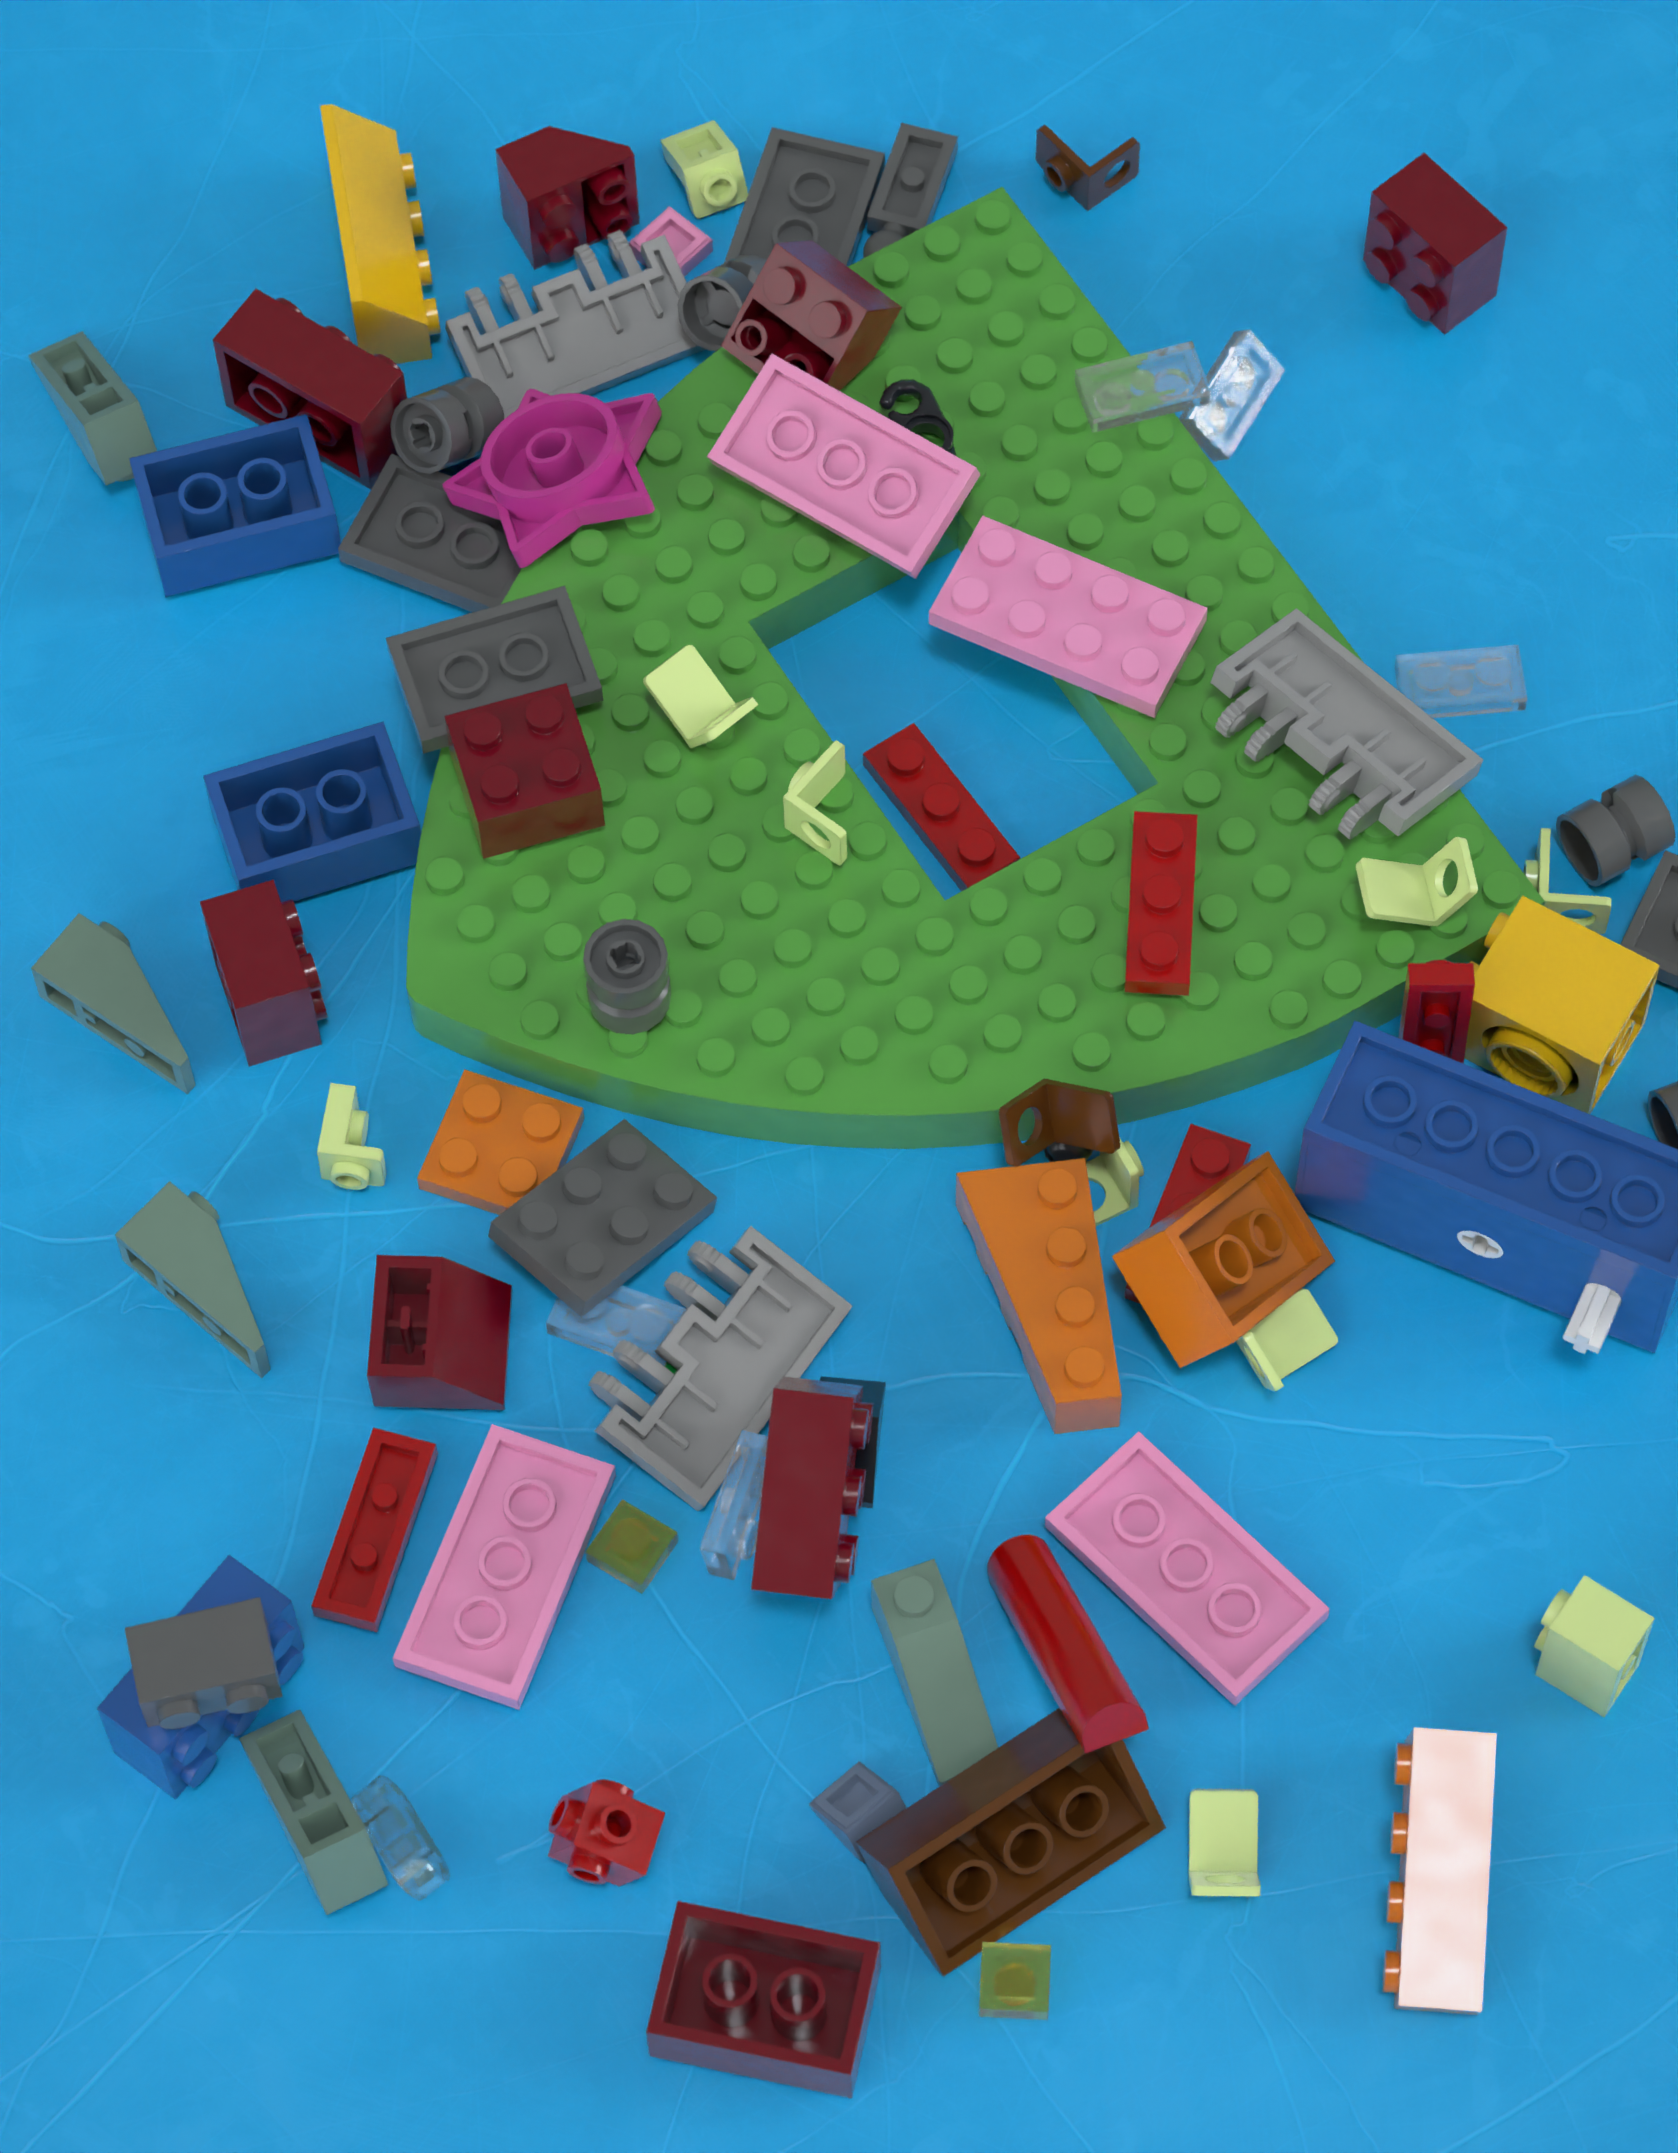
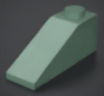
M83 331L28 355L33 368L86 460L105 485L115 481L133 479L129 458L156 452V446L138 399Z
M78 913L31 968L39 996L181 1091L189 1094L196 1086L189 1058L129 948V940L113 925L104 921L97 925Z
M169 1181L115 1234L122 1259L260 1378H263L271 1370L267 1353L217 1224L220 1217L214 1207L199 1193L192 1191L187 1196Z
M935 1559L872 1579L871 1600L872 1611L940 1787L996 1750L998 1745L957 1616Z
M300 1709L239 1738L282 1829L326 1915L389 1885L363 1822Z

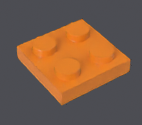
M464 1069L418 1174L419 1189L500 1215L566 1164L584 1122V1110L582 1107Z

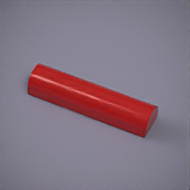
M1019 1535L1000 1544L990 1556L987 1565L990 1585L1085 1754L1148 1730L1147 1718L1142 1707L1047 1543L1035 1535Z

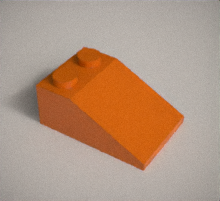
M1269 1151L1257 1156L1148 1228L1112 1256L1127 1284L1136 1295L1158 1331L1160 1338L1166 1344L1180 1368L1234 1343L1335 1262Z

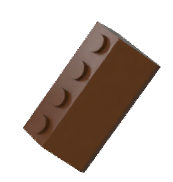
M1058 1708L856 1841V1844L883 1896L938 1973L944 1977L1164 1830L1166 1826L1123 1739L1085 1754L1061 1709Z

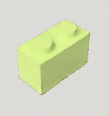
M1584 1575L1572 1594L1563 1589L1557 1593L1541 1620L1544 1628L1538 1636L1534 1647L1542 1653L1535 1675L1597 1714L1605 1717L1638 1668L1655 1618Z

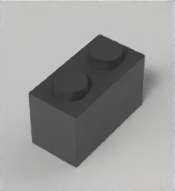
M260 1597L124 1628L139 1705L148 1727L160 1725L164 1729L183 1728L199 1721L200 1715L226 1709L236 1714L249 1713L266 1706L269 1699L282 1697L269 1628Z

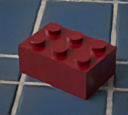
M255 289L213 338L226 406L260 426L307 414L320 460L365 487L372 489L391 454L399 456L391 437V420L395 408L401 401L407 399L404 373L387 356L379 353L372 355L354 345L349 337L338 328L330 325L323 327L305 317L300 309L289 300L284 298L274 299Z
M784 1377L773 1388L751 1590L832 1599L841 1583H849L851 1575H854L859 1536L847 1534L849 1516L857 1517L858 1509L862 1508L866 1480V1469L854 1468L856 1449L864 1450L865 1443H869L873 1417V1403L862 1402L863 1386Z
M677 1901L646 2031L649 2055L651 2057L852 2098L881 1970V1943Z

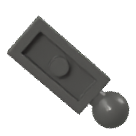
M901 123L867 215V230L875 231L876 233L871 235L865 243L863 250L864 258L931 224L958 151V136Z

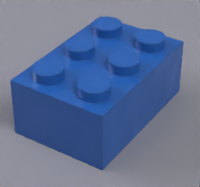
M307 414L129 458L138 499L165 597L339 553L338 548L341 540L336 512Z
M384 722L203 776L211 812L237 890L274 880L281 902L290 899L297 901L417 863L421 828Z
M228 1555L176 1616L260 1597L269 1628L281 1686L299 1668L303 1660L302 1651L305 1648L292 1600L231 1555ZM132 1668L97 1707L114 1754L175 1800L188 1785L194 1788L205 1780L216 1763L217 1755L215 1753L231 1734L239 1736L244 1733L259 1713V1710L249 1713L236 1714L226 1709L200 1715L199 1721L183 1728L164 1729L160 1725L148 1727L139 1705Z

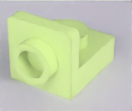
M715 120L660 140L665 160L684 184L691 212L696 218L708 216L746 201L748 190L738 150Z
M330 1083L317 1149L321 1179L330 1180L339 1187L351 1190L364 1189L368 1185L382 1187L386 1179L384 1153L382 1149L365 1146L369 1114L368 1111L359 1110L356 1086Z

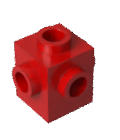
M605 1779L593 1781L567 1795H563L556 1804L549 1822V1832L554 1834L548 1856L568 1864L567 1872L579 1880L593 1884H604L607 1881L614 1885L622 1886L646 1876L665 1812L633 1799L634 1792L621 1783Z

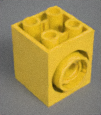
M1522 895L1510 916L1500 912L1496 917L1484 942V946L1489 948L1480 965L1473 961L1469 962L1474 963L1475 988L1464 1058L1496 1074L1505 1081L1591 1114L1645 1024L1660 965Z

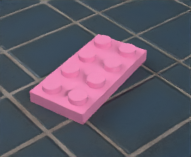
M774 354L770 355L707 456L713 465L915 579L981 475L975 466Z
M982 516L929 610V625L1155 718L1207 621L1208 608Z
M492 1424L394 1653L393 1661L395 1667L519 1710L616 1477L615 1465Z
M1139 1431L1045 1517V1527L1234 1706L1328 1618L1330 1609Z

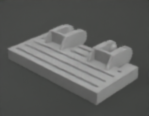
M619 230L607 236L608 249L612 259L616 261V265L623 278L609 285L600 269L597 257L589 245L586 243L574 248V256L579 269L532 287L531 295L539 311L536 314L532 313L514 274L510 273L500 277L499 289L505 304L508 305L515 321L500 328L490 310L488 300L480 288L477 286L465 291V298L470 312L447 320L445 330L467 377L477 378L490 386L499 398L504 411V419L518 409L524 394L529 389H536L548 395L578 393L590 396L705 350V348L696 345L691 340L680 323L678 301L680 293L687 282L665 235L641 244L640 253L648 268L642 271L623 232Z
M1297 608L1217 665L1211 680V684L1230 699L1247 686L1251 687L1250 690L1237 698L1234 703L1232 702L1226 707L1218 718L1215 728L1224 737L1230 738L1259 716L1267 721L1263 727L1261 726L1260 729L1252 734L1245 746V754L1255 762H1259L1266 755L1268 756L1285 743L1322 775L1328 773L1341 762L1345 764L1320 784L1314 794H1312L1308 805L1319 815H1323L1350 794H1356L1361 800L1347 810L1338 828L1348 839H1353L1377 820L1394 834L1400 836L1475 778L1483 762L1479 755Z
M752 1226L744 1231L729 1251L731 1255L751 1269L749 1274L704 1241H696L688 1251L687 1255L693 1264L731 1294L724 1304L693 1279L683 1275L681 1272H672L665 1281L664 1286L669 1294L686 1307V1310L654 1351L677 1369L674 1374L630 1341L621 1340L613 1350L614 1358L623 1368L657 1393L649 1404L624 1384H621L618 1379L608 1375L606 1372L597 1371L589 1382L590 1389L594 1394L611 1407L594 1431L697 1512L707 1504L770 1419L773 1388L784 1377H801L852 1308L850 1303Z

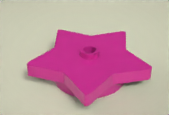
M529 389L524 394L518 409L506 417L490 434L483 447L481 458L443 483V488L451 504L501 520L509 548L519 568H525L582 525L646 515L655 510V506L638 472L636 463L662 415L661 408L653 393L604 403L595 397L585 394L565 393L548 395L536 389Z

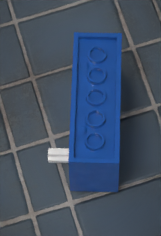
M1354 1021L1304 1127L1295 1187V1196L1303 1209L1308 1213L1569 1318L1570 1321L1563 1334V1340L1574 1344L1573 1349L1586 1354V1351L1590 1350L1598 1354L1608 1334L1655 1353L1678 1301V1149Z

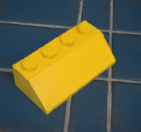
M333 104L321 105L320 110L358 347L372 355L377 353L383 354L396 364L433 359L429 335L440 334L441 331L436 299H423L421 286L433 283L427 249L415 250L413 237L424 236V228L419 200L407 202L405 189L416 188L411 152L399 154L396 130Z

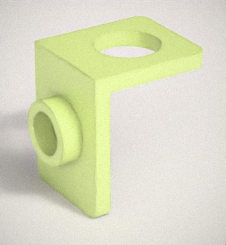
M687 645L680 649L643 679V683L690 748L714 740L758 705L753 697L735 703L692 645Z
M836 740L815 763L808 761L797 770L790 781L788 792L783 797L785 828L840 866L847 859L846 831L815 809L845 774V746ZM809 822L817 826L827 836L829 841L818 835Z
M1541 828L1535 860H1525L1523 873L1544 899L1545 907L1558 914L1572 909L1589 911L1594 915L1582 919H1568L1598 934H1604L1611 912V898L1549 893L1551 829Z
M1453 838L1423 865L1362 858L1356 863L1365 911L1373 919L1438 927L1476 895L1478 891L1466 838ZM1454 861L1458 870V881L1453 893L1447 896L1443 888V876L1448 864Z
M1120 1139L1121 1147L1113 1154L1100 1152V1156L1086 1162L1088 1180L1099 1184L1106 1196L1103 1205L1096 1211H1093L1095 1226L1138 1207L1139 1177L1144 1175V1170L1137 1152L1129 1141L1122 1142Z
M1300 1289L1236 1340L1264 1388L1276 1392L1284 1387L1281 1381L1282 1378L1338 1343V1337L1310 1291Z
M1193 1789L1189 1797V1884L1192 1895L1260 1896L1261 1884L1257 1873V1792L1253 1789Z

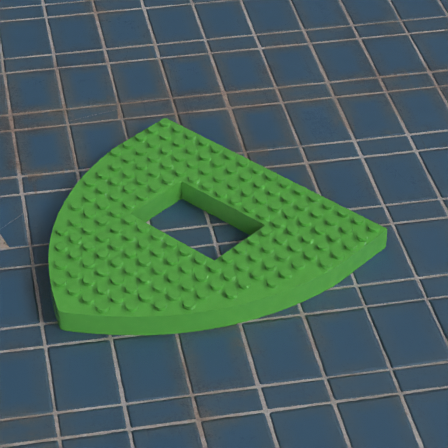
M1000 187L848 266L902 306L874 359L847 383L840 392L888 417V413L893 410L902 414H909L919 407L917 399L913 396L903 395L896 399L895 404L890 410H883L879 401L884 390L892 383L900 380H916L928 386L933 392L946 420L952 426L957 457L975 466L981 474L973 486L970 495L961 505L925 565L957 548L962 553L981 517L985 516L1208 608L1207 621L1155 718L1051 675L1137 795L947 900H944L846 759L844 776L815 807L816 810L846 831L847 859L842 865H837L785 828L783 797L788 792L791 779L804 763L808 761L815 763L833 741L768 649L908 574L711 463L707 458L708 454L758 376V373L721 347L694 368L658 401L662 415L636 463L638 472L655 506V510L646 515L582 525L530 565L522 568L501 603H507L562 586L566 587L603 691V701L579 707L575 710L601 787L605 826L483 859L450 755L449 746L441 748L429 793L415 869L407 944L406 989L412 1022L415 1030L422 1037L520 1079L625 1113L713 1133L789 1144L885 1149L974 1146L1003 1143L999 1118L1000 1107L1044 1078L1109 1091L1114 1098L1117 1124L1119 1125L1195 1106L1303 1068L1341 1049L1354 1021L1376 1029L1401 1015L1408 963L1446 960L1452 963H1469L1473 961L1480 965L1489 948L1484 946L1486 936L1500 912L1510 916L1522 895L1543 906L1545 901L1460 789L1400 836L1394 834L1377 820L1353 839H1348L1338 828L1347 810L1361 800L1356 794H1350L1323 815H1319L1308 805L1312 794H1314L1320 784L1343 767L1344 763L1341 762L1328 773L1322 775L1285 743L1268 756L1266 755L1259 762H1255L1245 754L1244 750L1252 734L1267 722L1260 716L1230 738L1224 737L1216 730V722L1226 707L1251 689V687L1247 686L1230 699L1211 684L1216 666L1296 608L1360 660L1361 658L1003 187ZM933 433L917 434L939 447L943 446L941 438ZM687 645L695 647L735 703L753 697L758 703L754 709L714 740L693 748L689 747L643 683L645 676ZM1134 811L1198 815L1189 996L1125 992ZM809 822L818 835L829 841L827 836L817 826ZM1453 838H1466L1478 891L1476 895L1438 927L1373 919L1366 914L1356 871V863L1362 858L1423 865ZM1454 861L1448 864L1443 876V888L1447 896L1453 893L1458 881V870ZM620 919L639 920L653 927L663 938L668 953V974L671 986L669 1009L661 1022L648 1031L636 1034L615 1033L603 1027L592 1015L587 996V979L583 962L585 945L594 931L608 922ZM1031 1108L1026 1109L1019 1120L1018 1136L1020 1141L1028 1140L1033 1133L1035 1116Z

